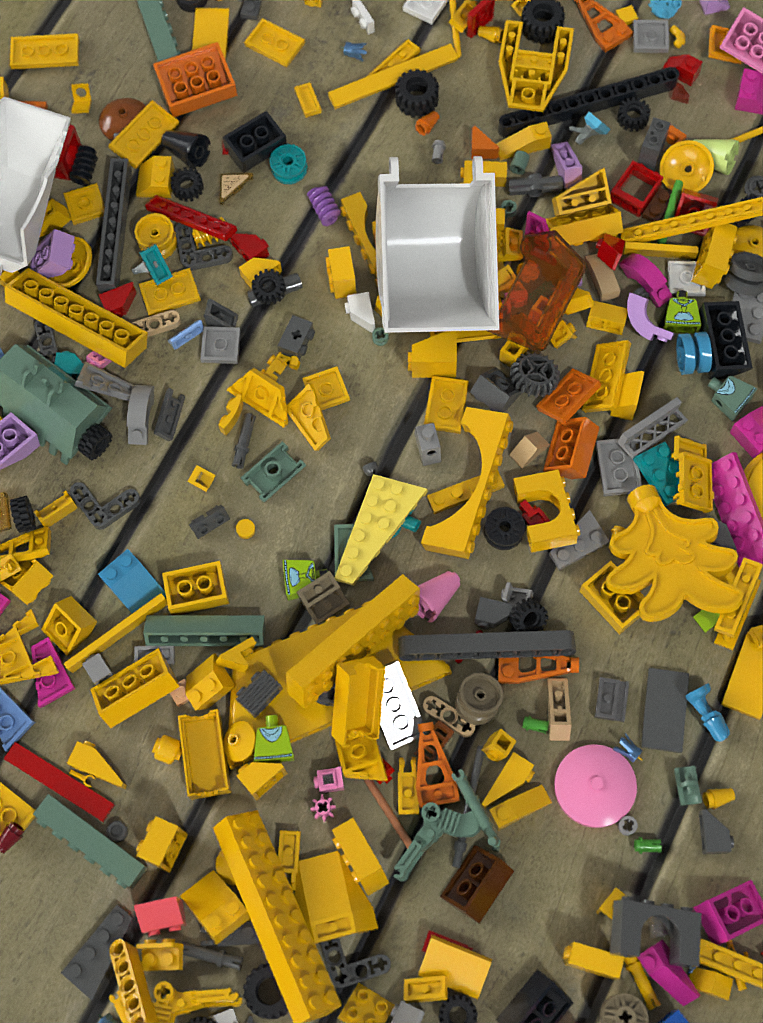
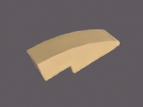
M597 254L585 256L594 288L597 289L600 300L605 301L618 298L620 288L613 270Z

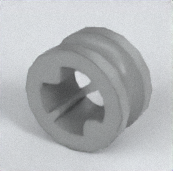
M631 816L623 817L618 823L619 831L625 836L632 835L638 828L637 821ZM625 820H627V823L632 822V831L623 829Z

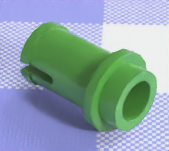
M531 715L528 717L524 716L522 728L525 731L533 730L546 734L549 721L531 718Z
M639 837L634 840V850L639 852V854L643 852L661 853L662 845H659L661 840Z

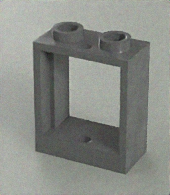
M654 117L642 144L638 163H642L652 171H655L664 149L670 122Z

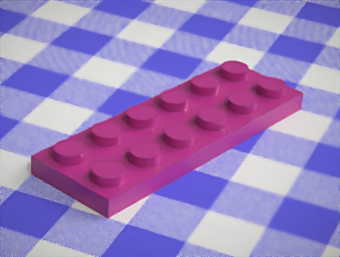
M731 452L712 463L713 500L721 521L727 524L736 546L739 568L743 558L763 564V519L736 452Z

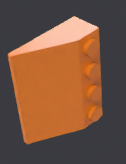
M218 42L153 64L173 117L237 96L235 82Z

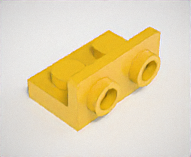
M148 939L144 940V944H136V949H142L141 964L143 971L183 970V943H175V939H163L162 943H157V940Z

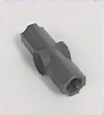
M535 173L527 176V178L508 179L509 196L528 194L530 197H540L544 193L562 192L563 190L561 175L542 177L541 174Z
M297 273L283 277L286 285L285 295L303 288ZM267 282L262 286L264 292H272L276 288L273 282ZM253 289L246 291L252 307L261 304V301L258 302L254 296Z

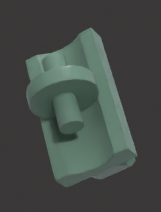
M695 766L674 768L680 806L701 804L702 800Z

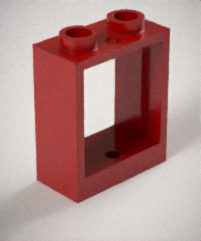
M71 124L69 125L54 178L70 181V172L72 171L77 149L79 146H82L75 126Z
M633 160L611 190V202L640 217L662 186L664 177L658 172L648 169L642 163H637ZM632 175L653 186L644 201L622 190Z

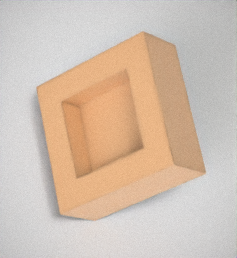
M185 679L178 682L180 687L170 692L178 707L189 701L185 694Z

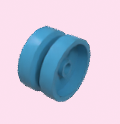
M697 332L693 338L689 333L678 335L676 355L681 375L693 374L695 369L698 373L710 372L712 350L707 332Z

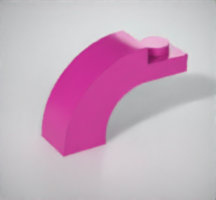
M632 253L618 263L627 278L639 282L646 292L649 293L656 308L661 307L670 298H673L665 284L667 279L646 257Z

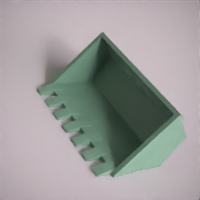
M15 344L0 359V406L3 407L2 417L13 413L32 431L38 434L41 447H44L47 441L50 443L49 453L53 456L57 454L58 450L61 451L60 461L67 465L69 460L78 452V444H80V439H83V434H86V431L90 430L92 426L99 425L111 411L112 407L90 390L74 386L76 383L74 378L31 346Z

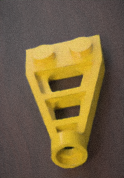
M49 526L27 532L0 544V553L9 550V554L0 555V559L11 553L17 562L43 558L49 555L51 545V530ZM29 542V550L16 552V547Z

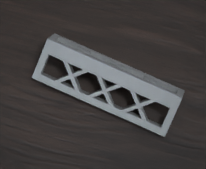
M676 397L622 433L617 443L632 459L635 458V456L641 454L688 421L678 410L682 402ZM672 414L680 420L678 423L669 421ZM656 425H665L666 430L664 432L656 431ZM643 434H652V440H642ZM629 443L639 444L638 450L634 452L628 446Z

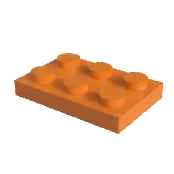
M572 368L558 383L556 389L550 395H546L536 407L543 414L565 424L601 387V383L599 380Z

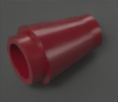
M11 821L10 824H6L0 836V852L3 854L23 837L22 834L25 830L16 822Z

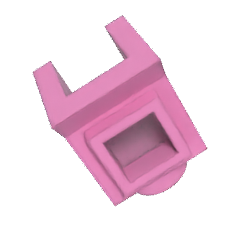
M341 766L317 771V776H314L315 789L319 788L320 794L345 790Z

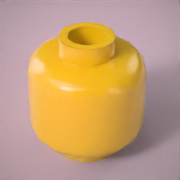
M163 735L161 738L157 737L152 749L154 758L169 765L174 760L179 761L182 754L181 742L168 735Z

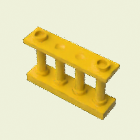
M743 558L732 586L742 590L744 594L743 603L737 610L731 613L720 614L714 631L718 632L714 644L733 651L761 584V580L758 578L763 564Z

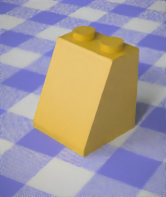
M444 331L412 344V352H408V371H412V378H432V375L456 378L457 331Z

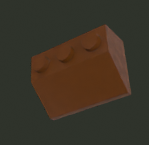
M474 845L440 897L462 914L480 924L514 873V870L499 857Z

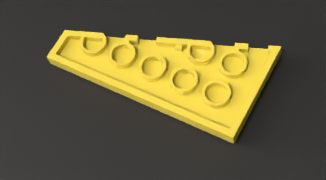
M373 474L334 577L335 580L354 586L367 570L374 557L378 556L382 547L390 541L405 522V518L416 508L417 503L427 494L428 490Z

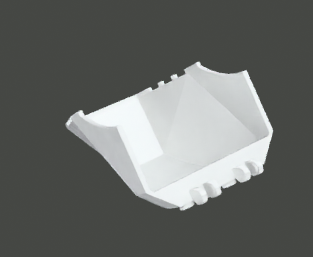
M7 97L0 99V276L2 270L13 273L27 266L36 254L56 167L71 122L70 117Z

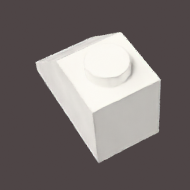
M369 292L347 295L348 302L344 303L346 314L350 313V318L353 322L373 333L375 322Z

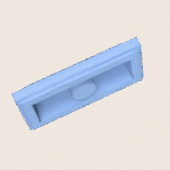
M195 321L168 339L173 349H178L202 333V321Z

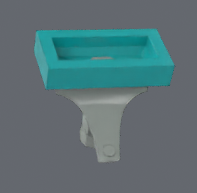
M156 244L139 252L143 262L132 269L134 275L149 272L156 285L173 277Z

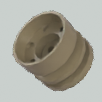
M621 993L610 996L603 1001L599 1009V1023H624L623 1020L619 1019V1015H623V1011L625 1015H629V1020H626V1023H648V1013L645 1005L632 994Z

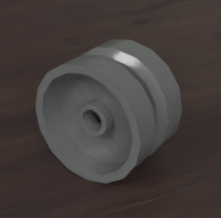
M750 252L734 254L730 262V269L725 276L724 282L726 286L739 294L747 296L760 295L763 292V257Z

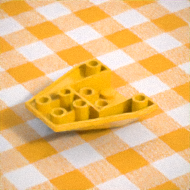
M338 851L300 860L298 865L295 898L315 945L351 934H360L378 929L373 906L360 885L356 884L350 869L346 866Z

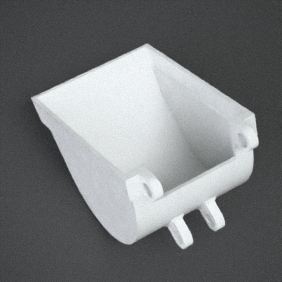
M473 156V181L467 184H398V157L389 158V174H379L376 207V269L378 292L382 307V324L385 333L499 330L495 173H483L482 156Z

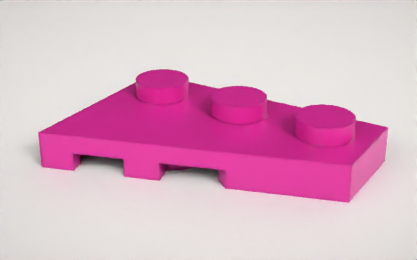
M49 637L31 646L33 664L51 655L59 671L55 675L36 678L38 707L42 708L76 688Z

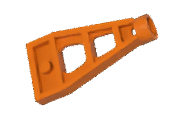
M574 0L595 42L605 53L633 36V31L622 19L595 0ZM592 8L600 13V15L593 19L587 12ZM604 19L613 24V27L605 32H601L597 26V23Z
M519 657L499 658L498 682L520 684L569 673H579V657H533L536 660V668L525 673L519 671ZM541 659L555 660L556 669L542 671Z
M433 721L417 724L419 746L416 791L419 808H422L429 802L441 805L460 801L457 783L452 778L453 772L435 734ZM425 731H431L429 735L423 734ZM428 745L435 746L438 760L426 762L424 748ZM430 766H439L443 772L444 781L432 785L427 784L426 770Z

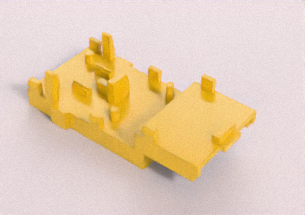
M676 435L674 437V453H671V459L674 458V460L679 461V471L676 472V478L679 477V493L673 496V500H676V505L680 504L703 511V513H709L713 511L714 492L712 491V460L707 459V445Z

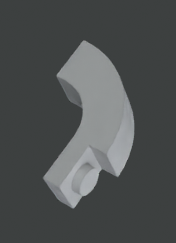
M135 385L131 392L127 412L128 444H148L149 415L154 404V386Z

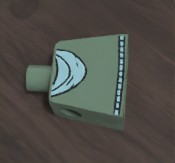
M729 376L724 383L714 377L708 387L715 391L711 400L712 403L732 422L757 391L756 387L733 376Z

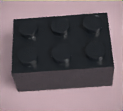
M267 111L223 136L225 150L243 173L270 158L273 151L279 146L287 144L286 135Z

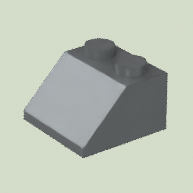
M493 368L480 374L470 393L474 395L476 400L489 406L491 411L503 413L521 395V389H516V385L511 384L512 379L498 368Z

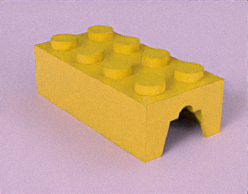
M374 656L337 664L331 735L343 748L351 745L349 742L351 734H362L370 740L379 739L386 667Z
M210 710L208 714L203 716H178L187 796L191 800L231 793L227 756L223 743L222 718L219 710Z

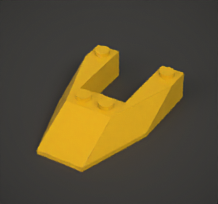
M506 20L498 64L508 108L544 112L567 74L574 28L557 26L552 54L520 50L523 22Z

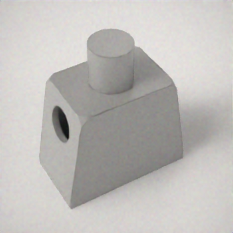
M434 423L415 427L414 435L423 466L441 462V448Z

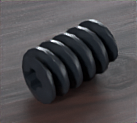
M89 146L78 147L72 171L70 172V180L82 186H89L91 184L90 180L93 178L92 174L96 167L95 162L98 161L97 151Z

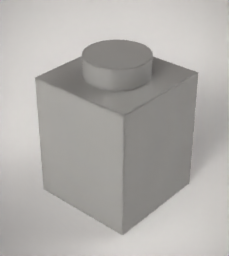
M99 653L90 655L86 658V662L82 664L95 685L114 675Z

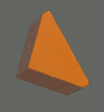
M473 126L471 159H473V156H482V159H497L499 157V146L476 126Z

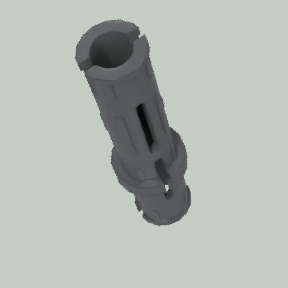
M251 413L244 414L238 444L234 448L236 452L232 466H236L237 469L244 468L246 454L250 450L248 446L256 416H252Z
M185 941L182 942L183 948H186L183 949V955L215 963L217 967L226 966L238 971L242 968V965L238 964L243 963L244 957L228 954L225 950L217 951Z

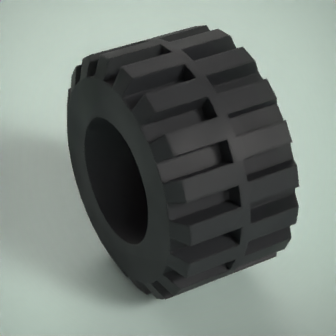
M556 0L528 1L526 6L523 7L522 12L523 35L527 36L529 41L533 40V43L536 44L537 42H540V44L547 42L549 44L551 40L555 41L557 26H564L565 12L559 1L556 2ZM537 19H546L548 21L542 22Z
M411 69L408 70V73L404 72L402 77L398 78V82L395 85L396 105L401 112H405L406 116L411 115L413 118L419 116L421 118L423 115H427L435 110L439 101V84L432 73H426V70L419 71V69H415V71H412ZM414 91H420L424 94L415 96L410 93Z
M269 963L258 965L259 967L254 968L251 974L247 975L246 983L243 985L245 1004L254 1015L260 1018L278 1019L282 1016L284 1017L289 1010L283 996L279 1002L272 1005L266 1004L260 999L259 987L261 983L267 978L275 977Z

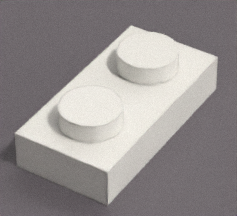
M352 0L351 11L353 16L359 19L361 28L365 29L368 35L375 32L374 20L360 0Z

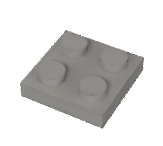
M634 20V53H668V20Z
M203 327L201 363L238 364L240 327Z

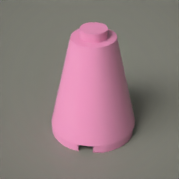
M447 571L418 585L420 588V600L417 615L420 618H428L427 622L429 623L437 619L460 587V578L455 572Z

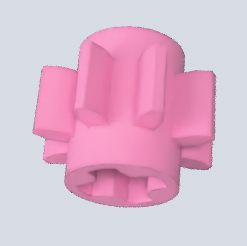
M321 795V800L313 799L315 807L310 808V810L317 812L314 817L315 819L322 817L323 821L326 822V817H334L331 811L335 810L336 806H330L332 802L331 797L325 800L323 795ZM327 804L326 807H327L328 811H327V812L322 811V812L320 813V808H319V806H320V805L325 806V805Z

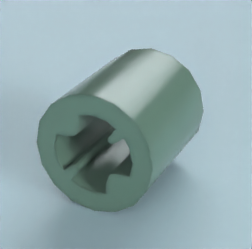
M516 151L510 165V171L518 175L524 174L530 159L529 154L524 151Z

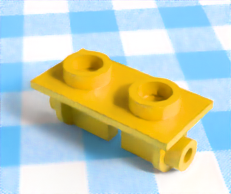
M281 352L276 356L272 354L267 361L269 365L266 370L262 369L260 371L274 381H277L279 377L273 373L276 372L281 375L288 365V360L285 357H279Z
M12 553L0 559V582L23 570Z

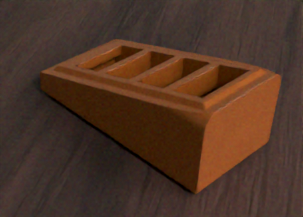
M438 720L434 725V731L437 738L442 741L440 745L444 749L453 737L454 731ZM440 729L445 734H447V736H442L440 733L437 732V730ZM426 746L424 749L431 753L432 757L430 758L424 754L425 761H435L438 757L437 751ZM417 749L416 752L414 753V755L417 756V757H418V749Z

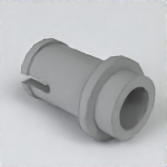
M435 140L432 144V162L441 164L443 163V152L446 149V145L442 140Z

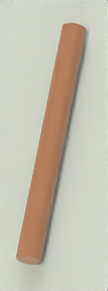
M365 779V784L408 849L412 843L411 838L374 781Z

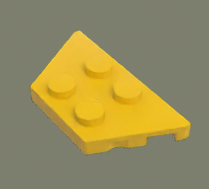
M253 368L227 388L228 392L234 396L240 394L243 402L283 428L288 425L284 387L262 372Z
M351 734V737H349L351 745L344 748L335 739L345 778L388 780L377 739L370 740L362 734Z

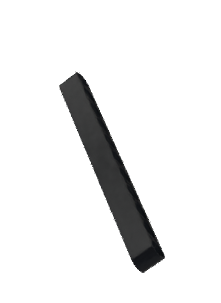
M668 67L553 100L548 103L544 112L522 109L504 114L499 119L498 132L500 136L507 138L531 125L547 122L548 126L587 115L588 112L595 113L619 106L623 101L626 102L627 98L631 101L632 97H635V100H637L638 98L643 99L671 91L676 88L679 71L674 67Z

